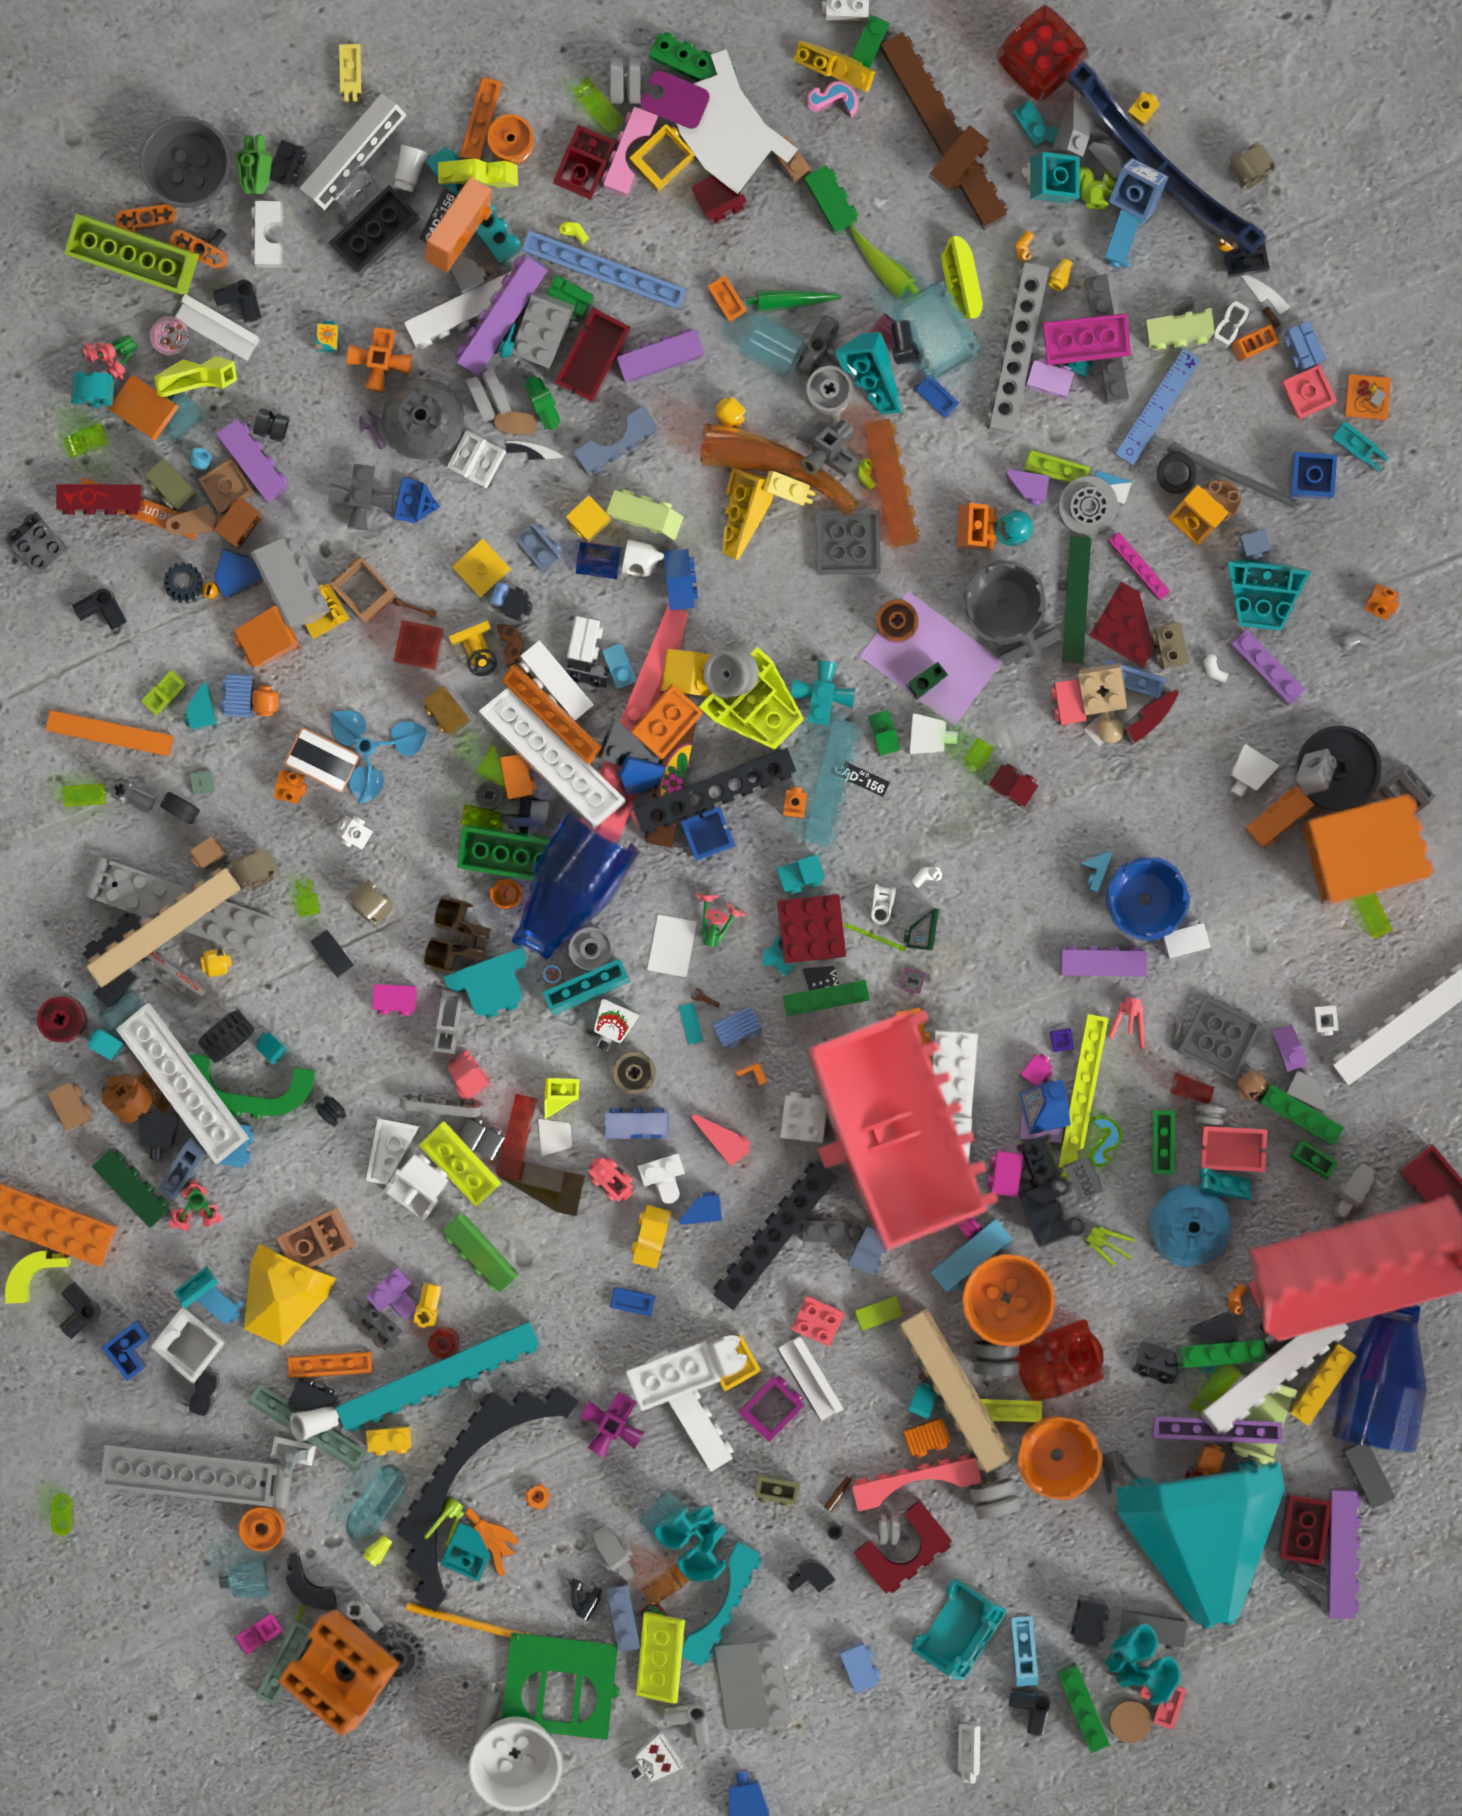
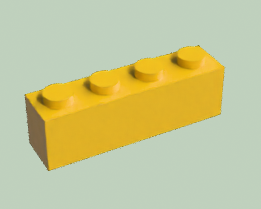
M1335 1342L1288 1412L1309 1426L1356 1358V1355Z

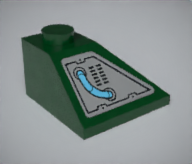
M938 908L932 909L909 927V931L905 930L903 943H907L906 948L933 951L939 914Z

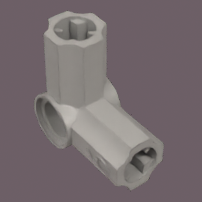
M360 1592L343 1605L346 1615L350 1619L356 1620L360 1625L368 1627L375 1633L384 1625Z
M696 1700L689 1704L664 1707L667 1726L689 1723L693 1745L701 1746L711 1743L707 1707L704 1702ZM699 1708L703 1714L695 1716L691 1710Z

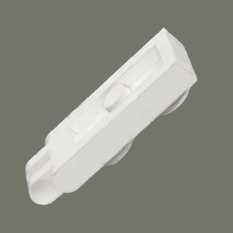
M959 1724L958 1771L961 1773L962 1782L974 1784L976 1776L980 1772V1726Z

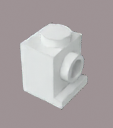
M1336 1005L1312 1007L1315 1032H1320L1321 1036L1333 1035V1031L1339 1030ZM1323 1017L1328 1018V1023L1326 1025H1323L1321 1023V1019Z

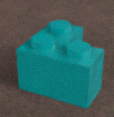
M817 854L777 868L784 892L789 891L790 895L801 892V887L809 885L810 888L822 885L821 880L825 879Z

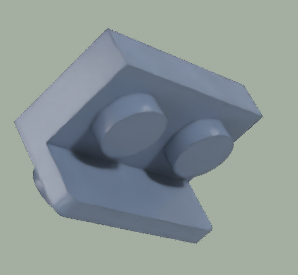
M534 522L516 541L539 569L544 572L562 557L560 553L562 548L555 540L551 542L546 537L549 533L542 524L537 526Z

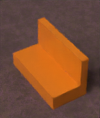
M759 1062L736 1071L737 1076L753 1070L759 1085L767 1083Z

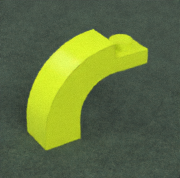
M49 1249L24 1257L9 1274L5 1287V1304L29 1302L30 1281L33 1275L41 1268L70 1266V1257H64L63 1253L51 1254V1258H49Z

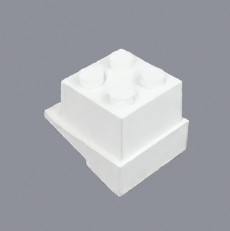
M420 1154L419 1157L413 1155L401 1171L396 1170L385 1187L384 1192L425 1221L436 1206L437 1198L448 1183V1179H446L447 1174L438 1167L434 1170L429 1166L430 1161Z
M182 1306L151 1347L189 1381L194 1383L225 1344L226 1340Z

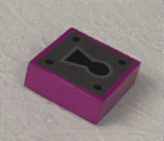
M904 968L899 989L920 994L925 973Z

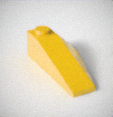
M735 467L732 468L726 494L729 495V507H725V514H728L727 526L724 528L722 553L739 560L769 508L774 495L763 491L767 477Z

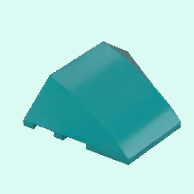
M1249 559L1227 561L1239 626L1282 631L1293 609V605L1312 571L1290 564Z

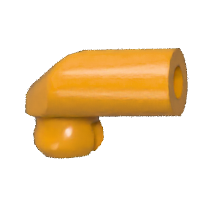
M1028 230L1025 231L1015 244L1016 256L1021 262H1027L1031 258L1028 244L1035 236Z

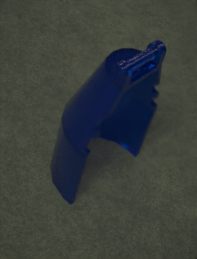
M569 811L535 866V877L533 884H530L529 890L531 892L529 899L525 903L520 926L514 934L512 942L518 946L523 945L539 953L541 957L549 959L555 949L608 906L641 853L640 850L632 843L626 849L612 842L584 824ZM529 935V936H531L533 939H535V940H537L538 942L544 944V946H542V945H540V944H537V943H535V942H533V941L527 939L526 937Z
M1413 1305V1307L1408 1306L1391 1311L1411 1315L1410 1321L1385 1317L1383 1313L1374 1315L1358 1348L1354 1352L1356 1358L1342 1377L1332 1431L1333 1437L1371 1447L1416 1453L1427 1384L1418 1330L1420 1306Z

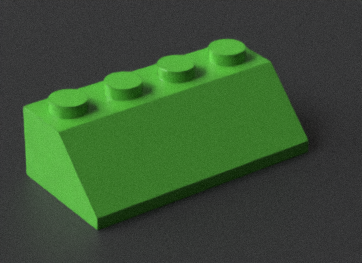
M463 1212L443 1229L445 1232L444 1238L451 1245L455 1243L460 1248L457 1252L465 1260L470 1259L473 1263L471 1267L479 1276L483 1274L488 1279L486 1284L493 1291L497 1289L501 1292L519 1275L515 1268Z

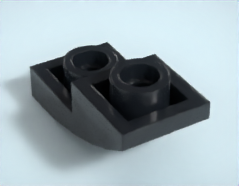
M327 929L310 941L337 978L354 966Z

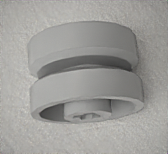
M611 57V70H609L611 104H622L624 101V91H628V102L630 104H641V57H630L628 60V70H624V59L622 57Z
M821 367L814 371L808 379L806 387L807 401L811 408L819 414L826 416L837 415L845 410L850 403L853 391L852 381L848 374L838 367ZM827 388H831L833 390V392H830L829 395L826 394Z
M493 368L483 372L482 377L486 384L484 387H482L479 378L476 376L466 380L485 423L495 418V413L491 407L493 404H495L501 415L512 411L506 399L508 396L501 381L497 379Z
M733 649L715 653L705 664V683L709 690L719 697L727 698L747 694L755 687L758 681L759 671L757 663L753 656L745 650Z
M1014 1478L993 1480L969 1489L972 1501L981 1502L974 1507L977 1519L998 1517L1021 1509L1019 1497L1010 1495L1017 1490Z

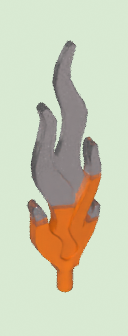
M471 1507L465 1511V1515L475 1525V1530L479 1531L488 1551L489 1549L491 1550L499 1577L516 1592H519V1587L509 1578L508 1574L515 1577L525 1587L533 1603L540 1609L558 1616L566 1630L570 1632V1623L565 1612L544 1597L535 1580L540 1581L551 1597L562 1600V1596L553 1589L543 1568L535 1561L509 1548L506 1541L512 1543L518 1550L525 1553L528 1552V1548L508 1528L490 1523L484 1519L481 1520Z

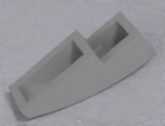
M442 991L433 1050L434 1058L454 1060L464 993Z

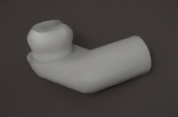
M1353 632L1342 638L1340 646L1345 651L1351 650V647L1357 644L1369 648L1372 638L1358 632Z

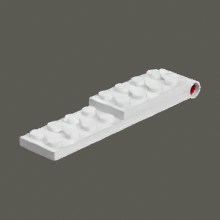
M935 1030L934 1042H937L940 1050L933 1053V1070L935 1075L948 1071L951 1081L940 1085L947 1104L959 1101L963 1109L952 1115L958 1134L970 1132L972 1126L971 1114L978 1033ZM970 1143L963 1145L968 1162Z

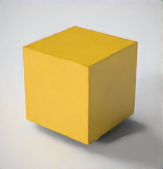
M589 495L566 516L567 521L571 524L569 527L588 543L611 522V518Z

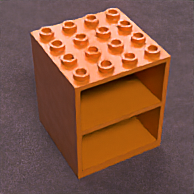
M1408 794L1301 823L1323 905L1431 877L1433 866L1431 860H1427L1425 855L1428 848L1425 839L1421 840L1419 831H1422L1420 819L1415 818L1414 811L1417 808L1414 798H1410Z

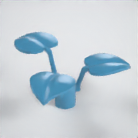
M351 710L333 711L331 713V726L336 739L345 746H353L356 743L357 751L364 754L363 758L368 765V769L366 767L354 769L349 778L351 791L360 804L373 800L384 786L383 773L378 769H372L369 756L376 752L377 746L395 744L398 753L404 756H412L420 751L428 734L427 729L422 725L405 721L398 723L392 728L391 735L394 739L393 741L375 742L372 739L360 736L364 734L367 727L366 720L360 713Z

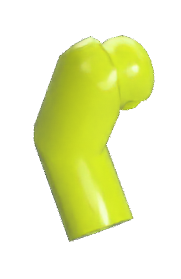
M563 222L559 226V232L562 235L576 236L581 245L589 240V237L579 223Z

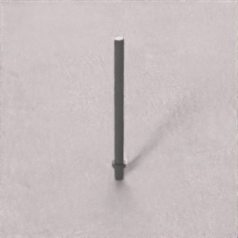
M1170 444L1167 449L1170 453L1181 452L1187 454L1195 464L1294 508L1297 500L1188 452L1185 447L1179 448Z

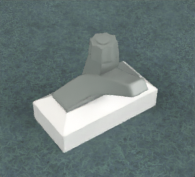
M275 1436L270 1458L283 1460V1477L289 1478L297 1463L312 1466L316 1446L307 1442Z

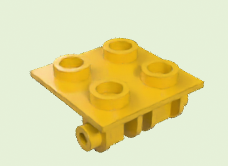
M330 583L318 586L323 597L326 599L330 611L315 623L305 624L313 640L350 619Z

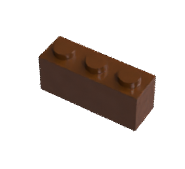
M969 125L929 173L928 178L947 193L951 189L955 191L962 183L960 178L964 173L968 175L976 166L973 162L978 156L982 158L989 150L987 147L989 140Z

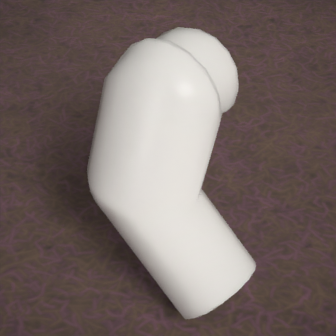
M1207 655L1203 662L1206 674L1213 679L1225 683L1229 673L1218 669L1215 655Z

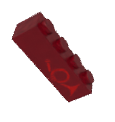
M56 484V510L62 512V515H75V512H83V515H96V512H104V515H117V512H125V515H138V512H144V486L141 484Z

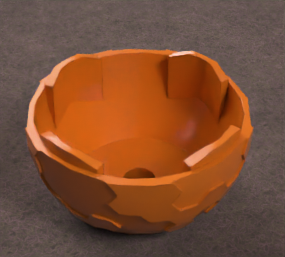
M1052 1416L1036 1422L1022 1437L1018 1453V1468L1024 1482L1033 1492L1048 1498L1068 1500L1077 1498L1098 1477L1102 1464V1453L1097 1444V1439L1085 1424L1076 1419ZM1054 1449L1062 1450L1063 1456L1060 1460H1053L1051 1458V1452Z

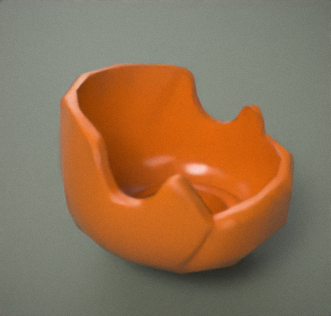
M511 878L500 879L490 888V900L496 907L502 910L514 909L522 901L523 889L517 881Z

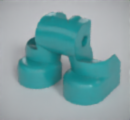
M708 1505L700 1506L685 1516L688 1507H680L675 1509L671 1515L662 1517L654 1526L653 1532L656 1539L665 1547L681 1549L692 1535L697 1540L694 1548L685 1550L677 1559V1567L683 1576L693 1582L715 1580L726 1568V1560L717 1561L711 1551L726 1530L721 1522L715 1523L712 1518L715 1513Z
M1147 1624L1131 1627L1125 1635L1116 1638L1110 1647L1113 1652L1110 1653L1104 1663L1108 1667L1109 1672L1118 1671L1120 1673L1116 1681L1122 1688L1133 1685L1145 1686L1151 1694L1148 1701L1154 1706L1167 1703L1181 1680V1672L1178 1663L1169 1656L1153 1660L1149 1667H1144L1140 1661L1152 1659L1158 1647L1157 1636L1153 1628Z

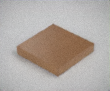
M233 457L197 479L219 515L228 511L227 506L234 498L237 500L238 497H241L245 500L256 493Z

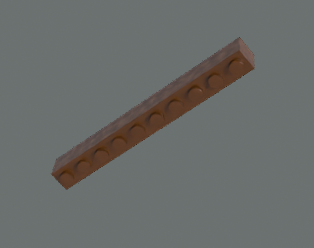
M901 32L882 43L880 50L943 158L964 130L961 126L957 127L954 122L956 117L950 108L947 109L944 105L945 98L940 90L936 91L933 85L935 81L931 73H926L923 65L925 64L920 54L916 55L913 51L914 44L909 36L905 37L904 33ZM975 160L973 163L976 166L968 175L964 173L960 178L962 183L959 187L985 230L1006 218L1008 208L1003 199H998L996 195L998 191L992 181L989 182L986 178L987 171L982 163L978 164L977 160Z

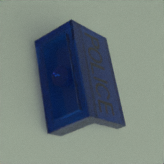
M580 542L575 574L617 579L622 547Z

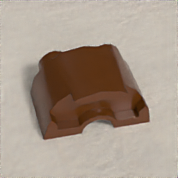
M496 624L499 638L508 644L503 653L506 665L509 667L515 664L524 650L523 640L518 631L512 626Z

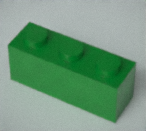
M825 165L804 178V182L833 233L837 235L850 228V226L857 224L858 219L856 217L859 214L854 205L850 206L846 199L849 197L844 187L839 188L836 182L838 177L833 168L829 170L828 166Z
M1151 1110L1152 1174H1175L1174 1110Z

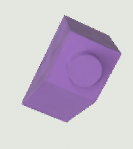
M1007 470L1006 477L1022 499L1028 501V504L1040 506V503L1046 501L1049 482L1048 475Z
M1289 1025L1273 1030L1272 1034L1284 1071L1288 1072L1307 1066L1301 1043L1293 1026Z

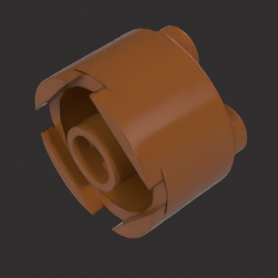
M901 599L890 600L877 613V629L880 635L888 642L904 643L912 639L917 632L919 624L918 614L915 608L907 601ZM896 616H899L900 620L904 621L898 627L895 626V623L891 622L896 619Z
M122 1074L108 1079L101 1102L121 1122L132 1123L139 1119L138 1116L142 1112L145 1114L149 1110L152 1096L149 1090L134 1075Z

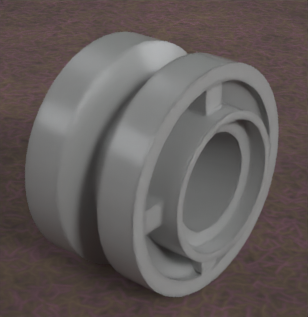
M1204 1103L1196 1106V1110L1200 1112V1115L1195 1116V1122H1200L1201 1125L1217 1127L1224 1125L1225 1120L1221 1118V1115L1226 1114V1108H1221L1220 1105Z
M880 1515V1520H878V1539H880V1545H886L888 1540H890L892 1545H897L900 1538V1521L897 1515H892L890 1519H887L886 1515Z

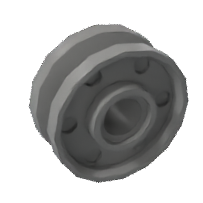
M586 927L577 931L571 938L568 947L569 956L573 963L586 971H592L608 964L613 955V943L610 937L604 931L595 927ZM589 943H593L597 947V951L593 955H588L585 951Z

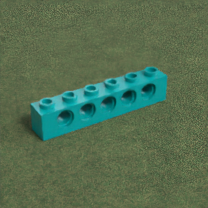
M445 146L427 159L426 164L438 179V162L460 160V158L453 149L449 151ZM460 184L442 185L443 188H447L456 195L460 193L457 191V187ZM491 202L490 208L492 212L489 218L493 219L492 225L485 227L480 224L475 232L498 264L502 266L521 252L519 248L521 243L515 234L510 235L506 230L509 228L508 224L502 217L498 219L494 213L496 208ZM498 234L505 236V241L501 244L494 242V238Z

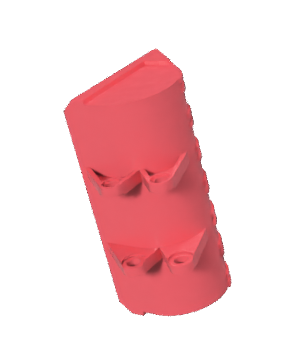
M1449 1195L1444 1196L1442 1199L1439 1197L1435 1201L1420 1205L1413 1204V1207L1406 1206L1405 1209L1390 1213H1374L1372 1218L1361 1221L1354 1220L1349 1224L1346 1222L1342 1226L1331 1229H1320V1232L1307 1231L1300 1233V1237L1297 1238L1291 1237L1289 1240L1283 1239L1279 1243L1263 1247L1261 1245L1256 1249L1254 1247L1250 1248V1265L1262 1307L1261 1321L1264 1331L1276 1340L1281 1341L1462 1292V1216H1460Z

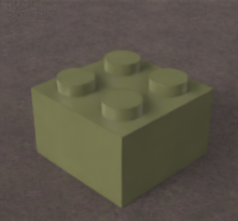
M165 458L161 459L145 474L149 479L146 483L157 494L159 492L163 494L160 498L171 509L175 507L180 510L197 495L196 491Z

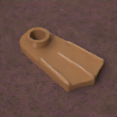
M204 506L170 517L166 522V529L172 535L213 532L216 517L208 506ZM173 522L179 523L178 529L175 530L171 527Z

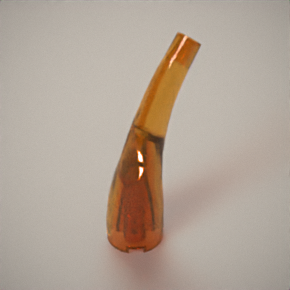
M704 424L702 434L706 436L703 437L700 448L701 466L774 471L791 476L814 487L828 497L845 515L850 514L858 506L859 502L823 468L820 467L816 475H810L804 471L800 460L805 456L743 429L724 425Z

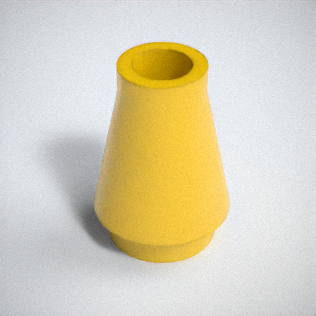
M1063 258L1050 274L1047 283L1049 287L1056 291H1062L1063 288L1067 287L1073 266L1070 260Z

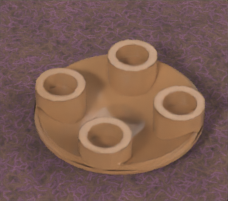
M1217 479L1203 487L1214 500L1229 512L1222 521H1227L1236 515L1241 505V495L1233 483Z

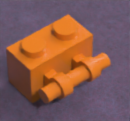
M967 503L959 506L957 548L978 550L986 547L987 551L994 550V543L997 540L995 524H997L998 520L996 508H989V505Z

